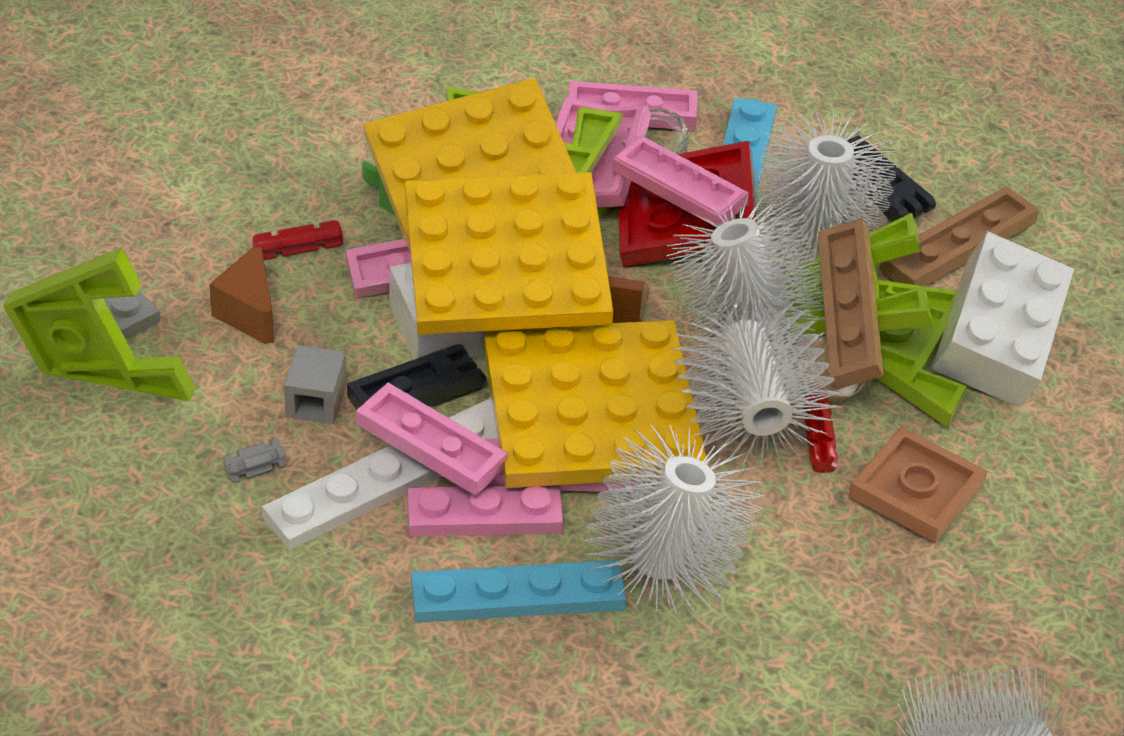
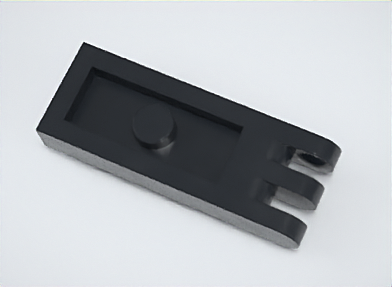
M857 135L847 140V142L852 143L862 139V137ZM864 140L855 147L869 145V143ZM866 146V147H862V148H857V149H854V152L859 151V150H862V149H866V148H869V147H873V146ZM864 153L861 156L880 155L881 153ZM882 155V156H873V157H869V158H878V157H883L884 155ZM856 158L855 160L862 161V160H867V159H865V158ZM877 160V161L873 162V163H888V164H893L892 162L881 161V160ZM871 164L874 166H894L884 167V169L890 171L880 170L886 173L880 172L878 174L891 176H879L883 179H894L887 180L891 182L880 183L890 187L877 185L882 187L877 188V190L888 191L881 192L882 194L891 195H883L888 196L882 197L885 199L877 197V199L883 201L874 203V205L885 206L878 207L879 209H888L880 211H885L882 213L892 222L910 213L913 214L915 219L921 216L923 212L927 213L935 209L936 202L934 197L896 165ZM869 168V169L879 170L880 168ZM867 179V180H871V181H874V182H877V181H878V180H875V179Z
M456 344L347 383V398L357 410L384 385L390 383L427 406H432L482 387L487 377L480 368H477L476 362L472 357L468 356V352L463 345Z

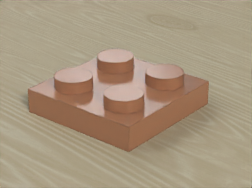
M901 426L851 482L848 497L936 543L983 487L988 471Z

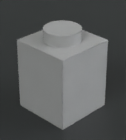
M297 345L284 385L286 418L334 424L346 386L345 351Z

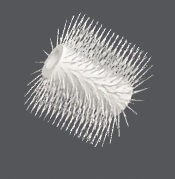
M834 113L830 135H826L825 123L823 131L819 117L818 121L823 136H818L815 128L813 130L808 121L806 122L815 136L814 139L790 122L803 138L791 132L788 133L807 142L808 145L801 143L786 134L788 139L774 136L790 141L795 146L782 141L779 142L789 146L766 144L778 146L780 149L767 148L780 150L785 153L774 152V154H763L768 156H761L774 158L773 160H761L777 162L774 164L768 163L776 166L764 167L766 169H761L768 171L763 173L771 174L765 176H772L773 178L761 177L769 180H763L766 182L758 185L766 186L760 188H768L769 190L763 191L770 192H759L767 194L762 200L770 201L776 200L771 197H781L777 200L780 203L774 202L773 204L775 205L772 209L781 208L784 206L782 204H787L791 201L797 202L786 205H792L795 208L786 209L787 207L785 206L777 212L780 213L785 209L791 212L780 219H787V217L800 212L794 218L787 220H792L796 217L803 218L793 220L787 226L793 223H798L793 225L794 227L806 226L795 229L796 231L806 230L797 233V236L802 234V239L807 238L805 240H811V242H808L810 246L812 242H815L814 249L816 251L817 243H819L818 231L862 218L860 216L865 217L866 219L863 218L865 221H871L866 223V225L881 224L873 221L884 222L871 220L869 217L881 218L868 215L882 214L879 212L885 211L880 210H888L879 209L876 207L878 205H874V203L883 201L877 199V197L885 199L882 197L888 196L883 195H891L882 194L881 192L888 191L877 190V188H882L877 185L890 187L880 183L891 182L887 180L894 179H883L879 176H891L878 174L880 172L886 173L880 170L890 171L884 169V167L894 166H874L871 164L897 165L873 163L877 160L896 162L883 160V157L869 158L890 154L861 156L864 153L897 152L869 151L885 144V142L855 147L874 134L852 143L847 142L857 132L855 129L847 139H845L846 136L844 139L840 138L848 122L839 137H837L841 126L840 122L837 134L833 136ZM798 144L803 145L808 149L802 148ZM876 145V146H873V147H869V148L862 149V150H859V151L854 152V149H857V148H862V147H866V146ZM790 148L798 149V150L800 151V153H798V152H796V151H794V150H792V149H790ZM793 154L800 155V156H802L803 158H798L797 156H795V155H793ZM856 158H865V159H867V160L858 161V160H855V159H856ZM869 168H880V169H879V170H873V169H869ZM867 179H875V180H878V181H877V182H874V181L867 180ZM777 231V232L773 233L772 235L779 234L780 231Z
M729 200L731 221H728L725 213L724 216L727 222L717 213L724 222L722 225L718 226L710 220L702 218L716 227L715 230L685 225L695 230L702 229L713 232L712 234L701 231L707 235H673L711 237V239L681 238L697 241L667 245L674 246L689 243L700 245L672 248L690 249L678 251L670 255L681 252L696 253L670 259L685 257L679 261H674V263L689 261L678 264V266H687L673 272L691 269L676 275L680 276L694 272L685 277H680L681 279L693 277L690 280H683L684 282L682 283L694 282L679 288L697 285L682 291L686 292L700 288L691 293H685L687 295L699 293L695 296H689L690 298L685 300L691 298L693 300L695 297H700L688 303L692 304L699 300L703 301L687 307L692 308L697 305L706 304L696 309H705L701 311L702 313L706 311L708 313L714 312L710 314L717 321L724 316L720 315L719 309L712 311L717 308L716 305L712 306L715 303L719 304L718 307L722 312H727V308L731 318L735 319L733 320L734 323L737 322L734 307H731L733 306L731 295L740 321H743L741 296L743 298L745 319L748 290V320H751L753 302L754 318L759 298L760 305L766 292L756 315V322L758 316L760 321L764 311L766 314L771 303L773 302L774 304L778 296L783 294L768 314L764 324L794 302L789 300L798 299L794 297H802L795 303L807 304L790 307L788 310L797 312H785L776 324L790 318L785 317V315H796L802 312L796 308L824 306H806L809 304H821L816 303L819 301L800 302L805 300L814 301L809 299L818 297H808L823 293L818 291L805 294L813 290H821L818 288L806 290L809 287H816L814 285L821 283H813L810 286L805 285H809L813 281L822 280L818 279L820 276L816 275L802 278L805 275L816 273H808L811 271L809 269H812V266L804 270L800 269L816 263L811 262L798 266L804 262L812 261L811 259L798 260L811 257L813 254L804 257L798 256L813 250L797 253L809 247L795 248L810 243L805 242L793 245L799 241H806L805 239L807 238L794 240L801 238L800 236L803 235L791 236L806 230L791 231L806 226L789 228L798 223L786 226L793 220L803 217L779 222L778 220L781 217L791 213L788 212L779 217L776 215L771 220L763 223L767 217L781 209L779 208L769 214L772 209L771 207L758 222H755L773 203L752 220L759 203L748 218H742L746 205L745 201L742 214L740 206V218L735 219L734 216L733 219ZM776 220L775 222H777L776 224L772 223L770 226L764 227L771 221ZM788 222L777 230L773 229L776 225ZM783 230L776 236H770L777 231ZM780 242H787L782 246L779 244ZM705 247V249L701 251H688L695 248ZM691 256H701L700 258H699V257H694V259L684 260V259L689 258V257H691ZM700 259H702V260L704 261V262H702V263H695L696 261H698V260H700ZM782 266H787L785 269H779ZM818 277L812 281L803 282L807 279ZM790 287H793V288L798 287V288H796L795 290H792V289H790V290H788V291L786 290V289H788V288H790ZM824 309L807 310L806 312L817 311V310H824ZM802 314L803 316L819 317V316H812L811 314H810V315ZM704 315L693 319L698 320L699 318L704 317ZM705 318V319H703V320H701V321H696V322H693V323L698 324V323H700V322H702V321H707V320H710V319ZM798 318V319L825 320V319H817V318ZM711 320V321H709V322L704 323L703 325H707V326H708L709 324H712L711 326L713 327V326H715V325H717V324H716V323H711V322H712V320ZM781 323V324L777 325L776 327H774L773 330H775L776 328L780 327L783 323Z
M749 290L745 319L743 298L741 296L743 321H740L731 295L737 318L736 323H734L727 308L726 311L729 317H726L718 307L730 324L728 327L721 318L720 320L725 327L711 314L709 315L713 319L702 313L719 325L723 332L720 333L716 329L713 331L706 326L702 327L693 322L685 323L703 328L719 338L675 335L697 339L709 344L672 348L700 353L677 360L674 363L693 365V367L686 370L689 373L677 377L692 379L693 381L690 382V385L695 386L682 390L684 393L697 394L693 401L698 402L688 404L686 407L701 409L696 413L698 418L692 419L690 422H707L700 428V432L703 433L718 430L706 443L709 444L708 442L711 440L716 441L732 433L725 442L727 443L725 446H727L746 432L742 441L731 455L733 457L741 445L746 442L747 438L751 434L755 435L743 465L749 452L751 456L756 438L757 449L759 436L763 437L761 463L765 436L768 455L767 435L772 437L780 462L773 434L777 433L787 452L778 432L789 445L790 443L781 432L783 429L785 431L788 429L794 436L797 435L804 439L787 427L789 423L794 424L798 429L797 425L802 426L806 430L811 429L815 432H822L807 427L792 418L836 421L817 417L802 411L840 407L814 402L840 393L818 390L824 387L821 385L834 382L835 378L819 376L829 367V363L815 362L814 360L825 349L811 348L809 346L820 335H801L814 324L815 320L790 327L808 309L776 324L782 315L796 302L794 301L764 324L768 314L782 297L781 295L778 296L774 304L773 302L771 303L766 314L764 311L760 321L758 316L756 322L755 318L766 295L765 292L760 305L759 298L754 318L753 302L751 320H748ZM789 320V321L786 322L785 324H783V325H781L780 327H778V328H776L775 330H773V328L776 327L777 325H779V324H781V323H783V322ZM800 326V327L795 328V329H793V330L787 331V329H791V328ZM796 329H799V330H797V331H795V332H793V333H791V334H789V335H787V336H785V337H782L784 334H787V333L792 332V331H794V330H796ZM799 341H803V342H801V343L792 345L793 343H796V342H799ZM715 346V347H717V348H693V347ZM699 355H706L698 358L688 359ZM805 355H809V356H807V357H804V358H801V359H797V358H799V357H802V356H805ZM710 357V358L705 359V360L690 361V360H695V359ZM818 368V369L813 370V371H810V372H808V373H803V372H805V371H809V370ZM707 369V370L704 371V372L694 373V372H697V371H701V370ZM821 381V382H818V383H814V384H811V385H807V384L812 383V382ZM825 382V383H823V384H820V385H817V386H815V387L809 388V386H812V385H816V384ZM823 394V395H818V396L803 398V397H805V396H807V395ZM829 395V396L822 397V398L815 399V400H811V401L806 400V399H811V398H815V397H820V396ZM791 403H798L797 405L790 406ZM811 404V405H825V406H800V405ZM794 407H825V408H814V409L798 410V409H796V408H794ZM712 411H718V412H715V413H711V414L702 416V415L707 414V413L712 412ZM792 413L810 417L792 416ZM715 414L713 417L703 418ZM741 418L739 422L733 423L737 419ZM727 420V421H725V422H722V423H720V424H717V425H715V426H712V427H710V428H707V427H709V426H711V425H713V424H715V423H717V422H719V421ZM723 424L722 427H719V428H716V429H713V430L706 431V430H708V429H711V428H714V427H716V426H719V425ZM737 425V427L734 430L718 437L719 435L723 434L724 432L728 431L729 429ZM745 428L743 432H741L734 439H732L740 430Z
M690 427L688 434V456H684V444H682L681 455L678 437L676 434V441L673 431L672 434L679 452L677 457L672 454L671 449L667 447L655 429L654 431L660 438L668 457L638 432L654 455L638 445H634L654 457L658 464L637 448L633 449L636 455L616 448L639 458L642 463L621 453L645 467L638 466L623 457L627 460L625 462L612 460L626 464L628 467L617 463L613 464L631 470L629 472L619 468L630 473L625 474L613 468L616 471H614V475L609 476L618 477V479L606 476L607 478L620 480L622 483L604 478L626 487L623 488L613 484L621 489L611 486L612 488L608 489L611 492L601 493L616 497L614 499L604 496L619 501L620 504L605 499L616 504L612 505L600 499L604 508L597 507L599 509L594 508L595 510H592V512L595 511L616 518V520L595 513L597 514L595 518L601 522L592 523L595 525L591 526L616 531L619 534L594 528L612 535L608 536L593 530L605 537L590 538L583 541L616 549L584 555L628 557L619 562L591 569L634 563V567L613 578H620L633 570L631 573L636 569L639 570L637 576L618 594L620 595L640 575L641 577L632 590L644 574L648 576L637 604L649 578L652 577L654 579L649 601L656 579L657 611L658 579H662V596L665 581L669 605L670 595L675 613L677 614L666 579H672L675 584V590L677 587L682 598L684 597L688 606L690 605L678 583V577L711 607L700 595L691 580L717 595V590L712 589L713 586L707 579L719 584L722 583L706 577L703 573L723 582L724 575L721 573L723 571H719V569L727 572L731 571L716 567L714 564L729 569L712 560H716L736 570L735 566L731 567L716 558H720L723 561L726 559L729 562L730 560L741 558L722 551L724 549L737 554L721 546H726L738 552L729 546L731 545L736 548L738 547L737 544H745L744 542L747 541L730 536L728 533L745 539L729 531H734L748 538L736 530L744 533L746 532L744 529L755 526L735 520L732 516L749 522L735 515L747 518L743 514L749 516V513L754 512L742 511L740 509L754 510L734 506L729 502L756 509L735 501L740 500L758 507L744 500L765 495L732 487L755 484L756 482L762 483V481L720 479L729 474L754 468L714 473L713 469L737 457L730 460L726 459L718 465L714 463L711 467L707 465L708 461L727 444L725 443L708 460L706 459L711 451L703 461H700L699 458L708 435L696 459L693 458L695 438L690 457ZM648 442H649L661 455H663V456L668 460L667 463H666V462L658 455V453L648 444ZM638 452H640L642 455H644V456H645L647 459H649L650 461H648V460H646L645 458H643ZM651 464L658 466L662 471L657 470ZM635 467L640 468L644 472L637 470ZM629 479L635 480L639 483L632 482ZM716 481H736V482H753V483H726V484H716ZM733 489V490H738V491L747 492V493H751V494H756V495H760V496L747 495V494H741V493H734V492H728V491H723V490ZM721 492V493L726 494V495H728V496L717 495V494H715V493ZM730 494L745 495V496H752V497H740V496H733V495H730ZM711 497H717L719 499L713 500ZM727 506L734 507V508H736L737 510H735V509H730V508L727 507ZM596 510L608 512V513H611L612 515H609V514H606V513H602V512H599V511H596ZM599 516H602V517H604V518H606V519H609V520H611V521H607V520H605V519H603V518H601V517H599ZM738 522L743 523V524H746V525H749V526L740 525ZM596 525L608 526L610 528L600 527ZM600 540H616V541H618V542H620V543L608 542V541H600ZM592 541L605 542V543L618 544V545H625V546L615 547V546H610V545L601 544V543L592 542ZM623 541H631L632 543L628 544ZM625 552H632L631 555H612V554H605V553H625ZM684 564L688 565L692 570L684 567ZM700 568H704V569L708 570L709 572H711L712 574L716 575V576L719 577L720 579H718V578H716V577L710 575L709 573H707V572L701 570ZM687 571L694 577H696L698 580H700L702 583H704L707 587L703 586L702 584L691 578L688 575ZM679 573L692 586V588L678 575ZM695 574L699 575L705 582H703Z
M1027 664L1028 699L1023 687L1020 666L1018 668L1021 683L1020 697L1015 685L1014 669L1012 670L1011 667L1013 699L1007 683L1005 667V673H1003L1006 681L1005 698L1001 689V680L999 681L998 669L996 670L997 685L999 687L998 699L992 683V672L990 673L989 669L991 701L986 689L983 670V700L977 683L976 671L974 673L976 700L971 690L970 678L967 672L969 701L966 698L960 672L961 702L957 694L954 674L952 676L954 686L953 701L945 674L946 704L940 687L939 675H937L939 685L938 702L935 697L932 678L930 677L931 703L926 692L924 678L922 677L924 707L915 678L919 712L913 700L908 681L916 723L912 718L902 690L908 708L907 712L910 715L916 736H1052L1050 729L1063 706H1061L1057 715L1050 723L1046 725L1055 689L1053 688L1045 721H1042V712L1048 699L1046 698L1043 705L1046 676L1044 675L1041 712L1038 718L1037 692L1039 682L1037 684L1036 667L1035 701L1033 706L1030 671L1028 673ZM1015 694H1016V700H1017L1018 709H1017V707L1015 706ZM1001 695L1004 704V713L1002 712ZM925 696H926V702H927V708H928L929 717H928V715H927V713H926ZM956 697H957L958 706H959V710H960L959 716H958V713H957ZM970 697H971V700H972L973 712H972V710H971ZM993 697H994V703H995L996 711H995V709L993 708ZM948 698H949V704H950L951 714H950V712H949V710H948ZM979 698H980V703H981V707H982V713H981V714H980ZM934 700L937 709V717H935ZM1024 702H1026L1027 706L1026 711L1024 709ZM1029 702H1031L1032 718L1029 710ZM897 703L898 706H899V708H900V710H901V713H902V715H903V717H904V719H905V721H906V723H907V726H908V728H909V730H910V732H909L907 729H906V731H907L911 736H914V734H913V732H912V730H911V728H910V726H909V724H908V722H907V720H906V718H905V716H904V714H903V711H902V709H901L899 703ZM920 704H921V706H922V710H923V714H924V724H923V721H922ZM931 713L933 714L934 727L932 725ZM1067 727L1066 729H1064L1063 731H1061V732H1060L1059 734H1057L1056 736H1059L1061 733H1063V732H1064L1065 730H1067L1069 727Z

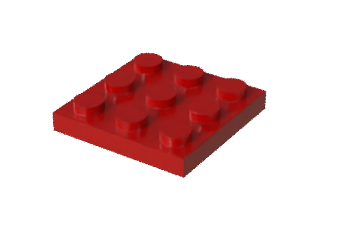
M749 141L677 154L747 191L748 205L745 206L742 218L749 217L756 207L753 154ZM631 181L624 206H619V254L623 267L696 253L681 252L670 255L678 251L690 249L672 248L700 246L697 243L667 245L689 242V239L681 238L711 239V237L673 236L707 235L701 231L713 233L702 229L695 230L685 225L715 230L716 227ZM755 211L752 220L757 217V211ZM740 212L735 215V219L740 218ZM705 247L695 248L688 251H701L705 249Z

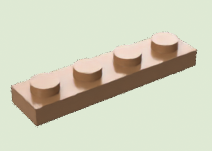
M1005 186L918 235L921 251L881 262L879 270L897 283L927 286L967 263V260L987 231L1008 239L1035 224L1039 209L1008 186Z
M863 218L818 231L830 377L835 378L833 383L837 389L884 376L869 229Z

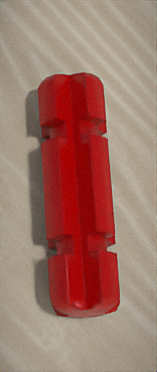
M336 220L319 222V227L314 228V224L277 230V235L273 236L271 231L255 234L252 237V247H262L264 260L276 258L277 253H281L282 257L317 251L319 250L318 246L321 245L328 249L339 247L343 244L342 228Z
M823 394L807 395V396H805V397H803V398L813 397V396H818V395H823ZM828 395L820 396V397H815V398H811V399H806V400L811 401V400L819 399V398H822V397H826V396H828ZM828 397L814 401L815 403L831 405ZM804 404L803 406H825V405ZM803 407V410L825 407ZM831 408L805 411V413L831 419L832 411ZM805 419V426L822 431L806 430L807 441L810 442L808 443L810 445L809 458L813 471L817 473L835 471L839 463L837 452H835L836 441L833 421Z

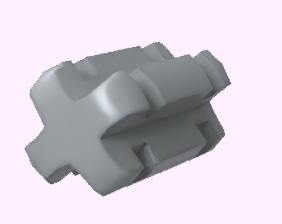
M273 438L269 440L270 445L268 446L261 442L237 450V456L232 457L231 453H227L223 457V467L231 482H239V476L245 475L246 479L271 471L274 464H277L279 468L283 467L286 464V457L280 441Z

